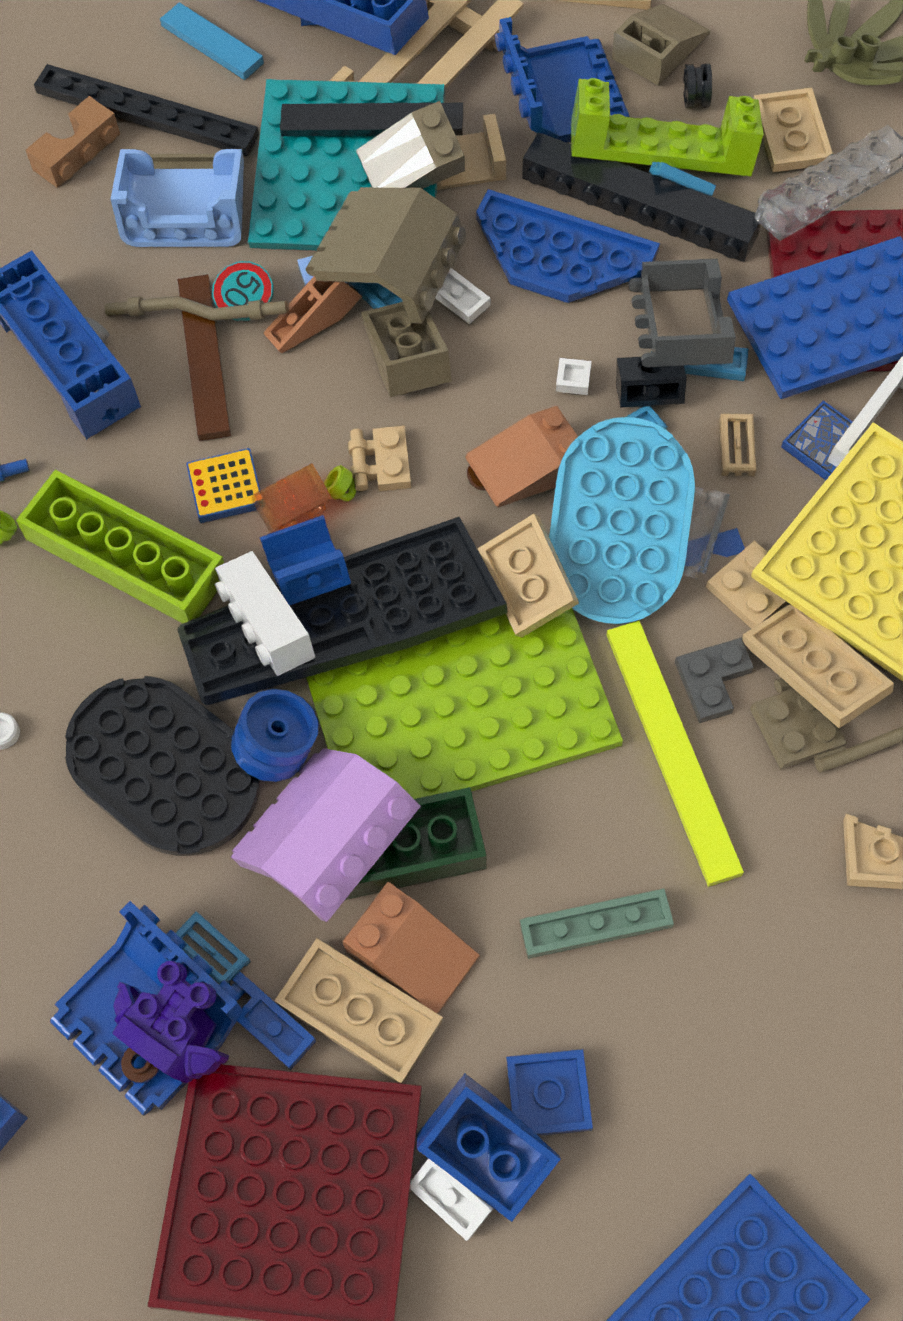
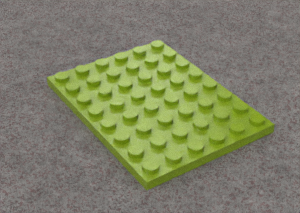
M572 608L522 638L515 635L507 615L503 614L392 654H386L306 677L327 749L357 754L398 782L413 799L468 787L471 788L472 792L614 749L623 744V739Z

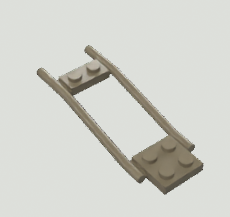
M855 650V651H856L858 654H860L864 659L870 660V659H869L868 657H866L864 654H862V653L859 652L858 650ZM782 678L774 681L775 689L781 694L754 702L750 707L780 770L814 759L816 769L822 773L903 742L902 726L847 749L845 746L847 742L840 729Z

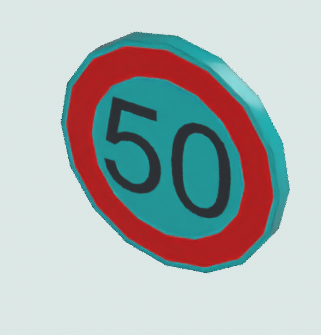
M239 261L226 266L217 275L212 287V298L216 308L248 305L249 301L256 300L268 303L272 301L274 285L269 273L261 265L250 261ZM248 317V318H238V319H232V320H235V321H249L250 318H249V317Z

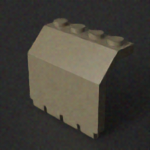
M360 187L358 191L349 192L341 206V210L338 211L329 230L319 244L317 252L314 253L307 265L306 272L311 276H315L317 281L379 283L402 299L411 323H423L428 311L433 306V301L439 289L443 287L450 268L455 263V258L461 246L465 243L466 232L461 225L458 213L422 188Z

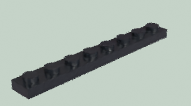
M49 64L45 66L34 83L36 93L77 106L90 96L112 111L117 118L223 150L242 149L243 156L246 157L259 137L257 126Z

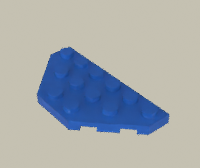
M490 189L485 193L476 211V220L509 283L566 303L629 282L632 278H640L642 262L655 261L659 252L660 243Z

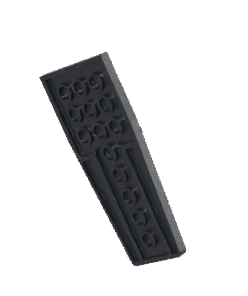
M459 516L344 557L351 584L290 605L309 634L316 658L279 676L276 675L270 664L266 666L262 664L255 649L258 645L256 642L252 644L248 642L241 627L244 623L242 621L236 623L228 605L181 624L177 631L201 702L204 705H212L422 644L508 613L507 603Z

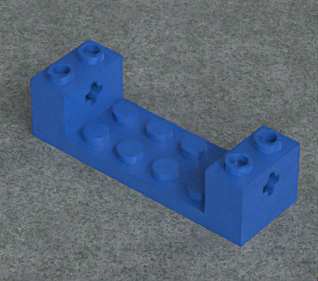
M32 250L0 268V325L6 333L10 330L14 333L59 393L69 417L86 440L141 407L131 377Z

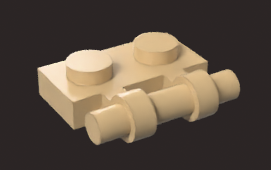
M405 426L372 429L373 440L367 441L364 439L361 429L350 431L351 440L348 442V452L353 460L350 471L353 473L355 489L357 491H366L368 489V481L374 480L378 481L379 491L411 488ZM375 455L376 465H367L365 456Z

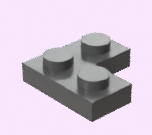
M741 638L677 656L675 659V665L699 723L732 714L734 707L723 682L750 674L754 668Z

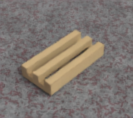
M720 414L722 476H728L729 472L735 473V476H742V473H748V476H755L756 457L753 414ZM728 422H732L734 463H730ZM740 422H745L747 464H742Z

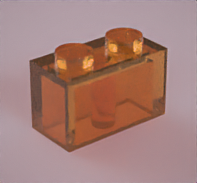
M313 463L254 493L251 498L270 533L298 524L296 520L307 514L310 519L320 515L327 510L325 504L332 499Z

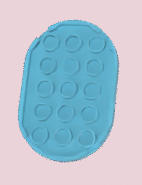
M619 417L593 425L571 443L558 469L549 538L579 601V604L572 608L581 615L598 622L622 624L634 622L651 615L671 598L683 575L695 493L693 467L687 453L673 435L651 421L635 417Z

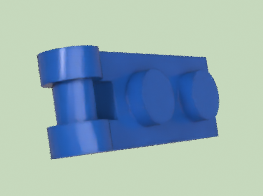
M239 971L232 979L234 982L232 987L240 995L236 1001L244 993L251 997V999L242 1007L243 1011L237 1022L288 1069L292 1070L315 1044L316 1039Z

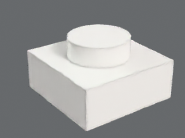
M560 358L556 392L588 395L592 361Z

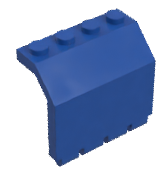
M511 17L499 19V33H495L498 52L503 51L506 74L510 73L512 76V92L514 96H519L520 115L522 118L527 119L530 130L566 143L571 142V118L579 79L588 80L596 78L609 82L610 115L621 114L625 117H630L599 39L590 40L588 36L526 49L520 45L518 35H512Z
M131 901L119 911L127 922L116 943L55 1003L59 1010L50 1020V1023L67 1040H71L82 1031L73 1042V1046L93 1066L99 1064L106 1056L108 1057L100 1066L99 1072L119 1092L123 1091L133 1082L124 1075L121 1068L122 1057L129 1047L112 1034L117 1025L114 1020L116 1015L113 1005L119 991L117 988L119 982L137 987L141 992L158 995L164 986L157 976L160 965L166 961H175L183 964L187 971V982L191 985L197 982H204L212 985L216 990L217 997L215 1003L210 1008L204 1010L216 1023V1027L205 1047L217 1051L222 1047L243 1011L236 1001L240 995L225 980L220 984L214 981L209 976L213 969L199 955L191 959L183 951L187 946L186 943L174 931L170 929L165 934L156 925L160 919L145 904L139 909ZM141 1056L137 1057L134 1061V1067L136 1069L143 1068L147 1060ZM159 1070L157 1075L148 1082H133L134 1085L127 1091L125 1098L144 1116L155 1105L162 1110L187 1083L178 1081Z

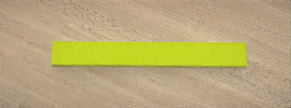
M640 621L607 630L606 636L707 886L710 887L741 877L744 871Z

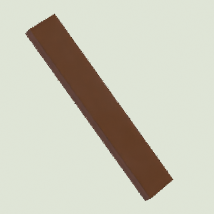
M208 274L178 279L180 297L213 307ZM182 311L199 441L231 436L216 321Z

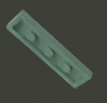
M665 889L520 919V927L528 959L673 928L674 925Z

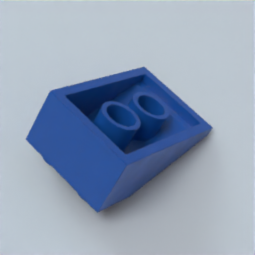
M466 1073L463 1074L417 1133V1150L511 1222L561 1160V1157L496 1096Z

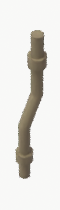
M180 296L152 299L131 297L127 301L105 304L107 316L129 314L132 317L142 316L145 312L179 309L213 321L248 317L250 320L264 319L267 315L287 314L289 311L287 301L264 303L262 300L249 301L248 305L214 308Z

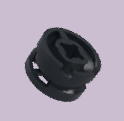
M710 63L701 64L700 67H695L694 64H685L686 69H684L683 74L685 108H693L695 104H701L702 107H710L712 99V70Z

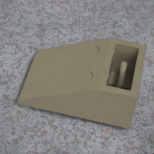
M662 4L631 15L614 32L612 59L659 86L710 34V30L667 5Z

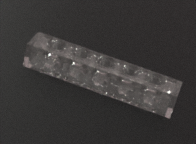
M887 125L876 132H870L864 139L856 143H850L837 154H830L819 164L809 166L803 173L794 178H787L781 185L772 190H766L758 199L759 205L754 219L779 241L783 240L903 170V137Z

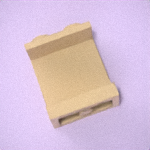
M495 114L483 115L484 132L456 136L465 155V171L438 182L437 190L506 180V157Z

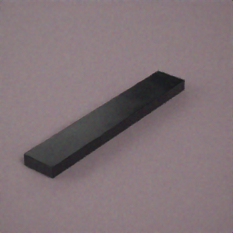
M463 102L441 103L455 135H463ZM433 103L282 104L280 133L281 136H377L410 113Z

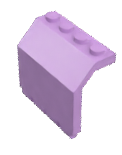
M323 748L319 753H314L299 771L301 775L294 777L276 798L278 802L271 804L253 825L255 829L252 832L248 831L232 850L234 854L231 858L243 868L272 878L294 894L320 920L327 922L421 806L398 782L357 754Z

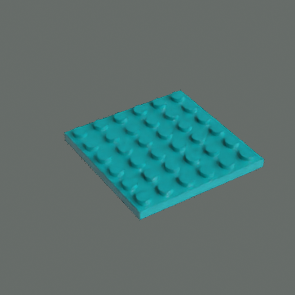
M266 79L248 236L249 247L317 251L319 244L329 230L338 211L341 210V206L349 192L358 191L360 187H371L356 150L376 136H281L282 104L436 103L438 101L444 103L445 85ZM437 183L423 188V190L436 198Z

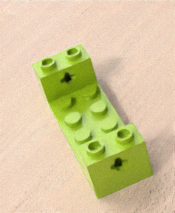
M596 78L588 80L579 79L571 118V156L652 165V162H663L679 169L751 177L764 135L759 99H753L749 96H729L721 128L709 124L692 125L681 121L666 122L648 117L640 119L625 117L621 114L610 115L609 82Z

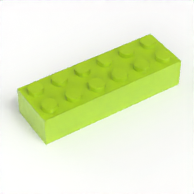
M56 469L16 519L26 540L181 623H186L200 617L217 592L215 583L219 582V578L215 568L225 564L223 556Z

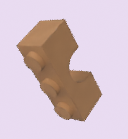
M90 96L68 113L75 133L73 136L59 139L46 132L25 150L33 171L57 188L66 180H69L80 168L91 161L95 155L120 135L115 114Z

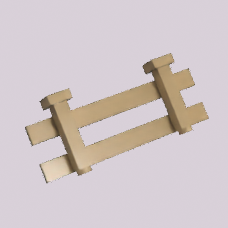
M426 0L429 19L396 55L387 52L358 82L392 83L437 35L449 25L464 35L417 83L444 84L446 89L484 48L491 52L494 49L497 50L495 33H499V19L508 17L513 19L523 8L524 3L519 0H497L481 16L466 7L472 0ZM344 65L329 81L354 82V71Z

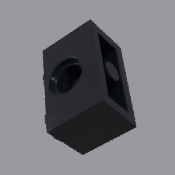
M641 357L617 358L616 389L620 408L685 404L687 376L684 366L644 367Z

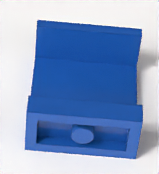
M323 515L260 537L269 567L281 594L289 606L351 584L344 556L340 549H335Z

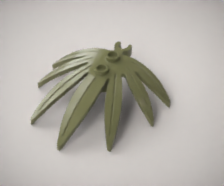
M808 0L807 25L810 39L815 49L808 50L804 61L806 63L814 62L813 72H822L825 68H828L840 78L860 85H885L903 82V62H900L903 61V35L884 42L880 40L903 13V0H891L863 23L851 37L844 36L851 0H836L829 20L828 33L822 0Z

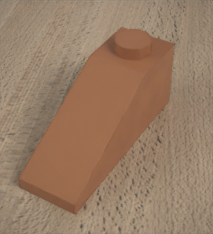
M314 276L289 303L288 313L280 314L263 333L278 351L284 353L342 320L361 299L362 295L349 282L317 281Z

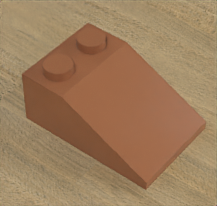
M554 406L526 416L468 452L465 458L497 508L556 488L561 460L571 443L578 436L558 406Z
M389 882L386 883L343 940L346 953L386 982L439 1014L480 957L476 951L423 906Z

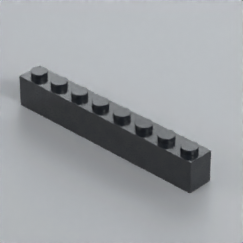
M539 132L523 157L522 179L554 190L559 194L573 197L588 205H594L610 211L617 216H623L639 222L643 226H649L670 236L692 242L699 247L721 253L728 258L745 262L759 235L763 215L617 161L571 156V144Z

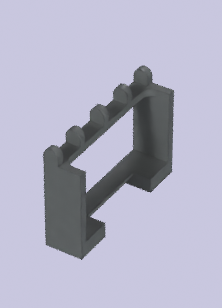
M718 259L642 262L641 278H632L628 285L630 291L641 292L642 294L635 295L631 302L633 308L644 309L645 314L635 317V326L639 329L648 328L649 333L643 334L638 338L640 348H651L652 353H645L641 357L644 367L733 363L736 336L731 317L723 316L720 303L722 276ZM703 289L713 334L658 336L650 291Z

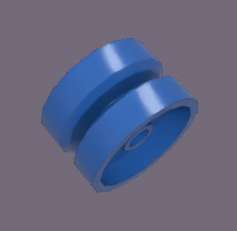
M270 689L258 692L248 699L232 735L231 750L237 764L247 774L259 780L278 782L291 778L302 769L318 736V719L313 708L302 697L290 691Z

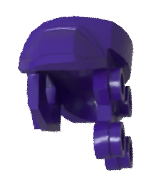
M166 961L158 968V979L164 984L158 995L141 992L137 987L119 982L117 986L119 991L113 1005L116 1015L114 1020L117 1025L112 1034L149 1063L170 1077L188 1083L193 1079L201 1078L203 1075L212 1074L221 1064L228 1061V1054L205 1047L216 1027V1023L204 1010L210 1008L215 1003L217 997L216 990L212 985L204 982H197L191 985L186 981V968L183 964L175 961Z

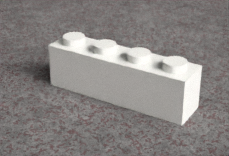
M253 551L215 568L219 578V582L215 583L217 592L223 602L229 600L228 607L236 623L240 621L244 623L241 627L250 644L256 642L258 645L255 649L264 666L270 664L276 675L279 676L316 658L308 632Z

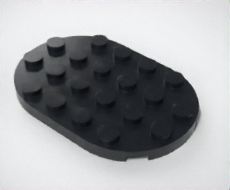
M144 676L143 679L124 680V678L109 682L91 693L79 705L67 727L65 735L67 740L65 760L69 773L75 783L89 799L139 841L161 853L176 856H192L212 851L226 844L247 824L253 814L259 796L260 780L247 774L237 764L232 753L231 744L234 730L183 689L167 680Z

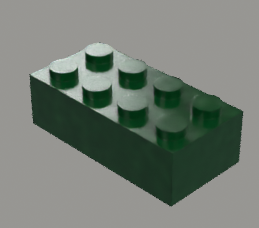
M468 787L414 799L421 807L345 900L380 893L387 882L396 888H402L487 869V855L471 788Z

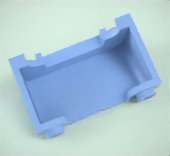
M120 149L110 200L121 240L135 247H229L238 244L241 240L244 160L242 149L218 151L213 159V169H155L151 156L146 152L136 149Z

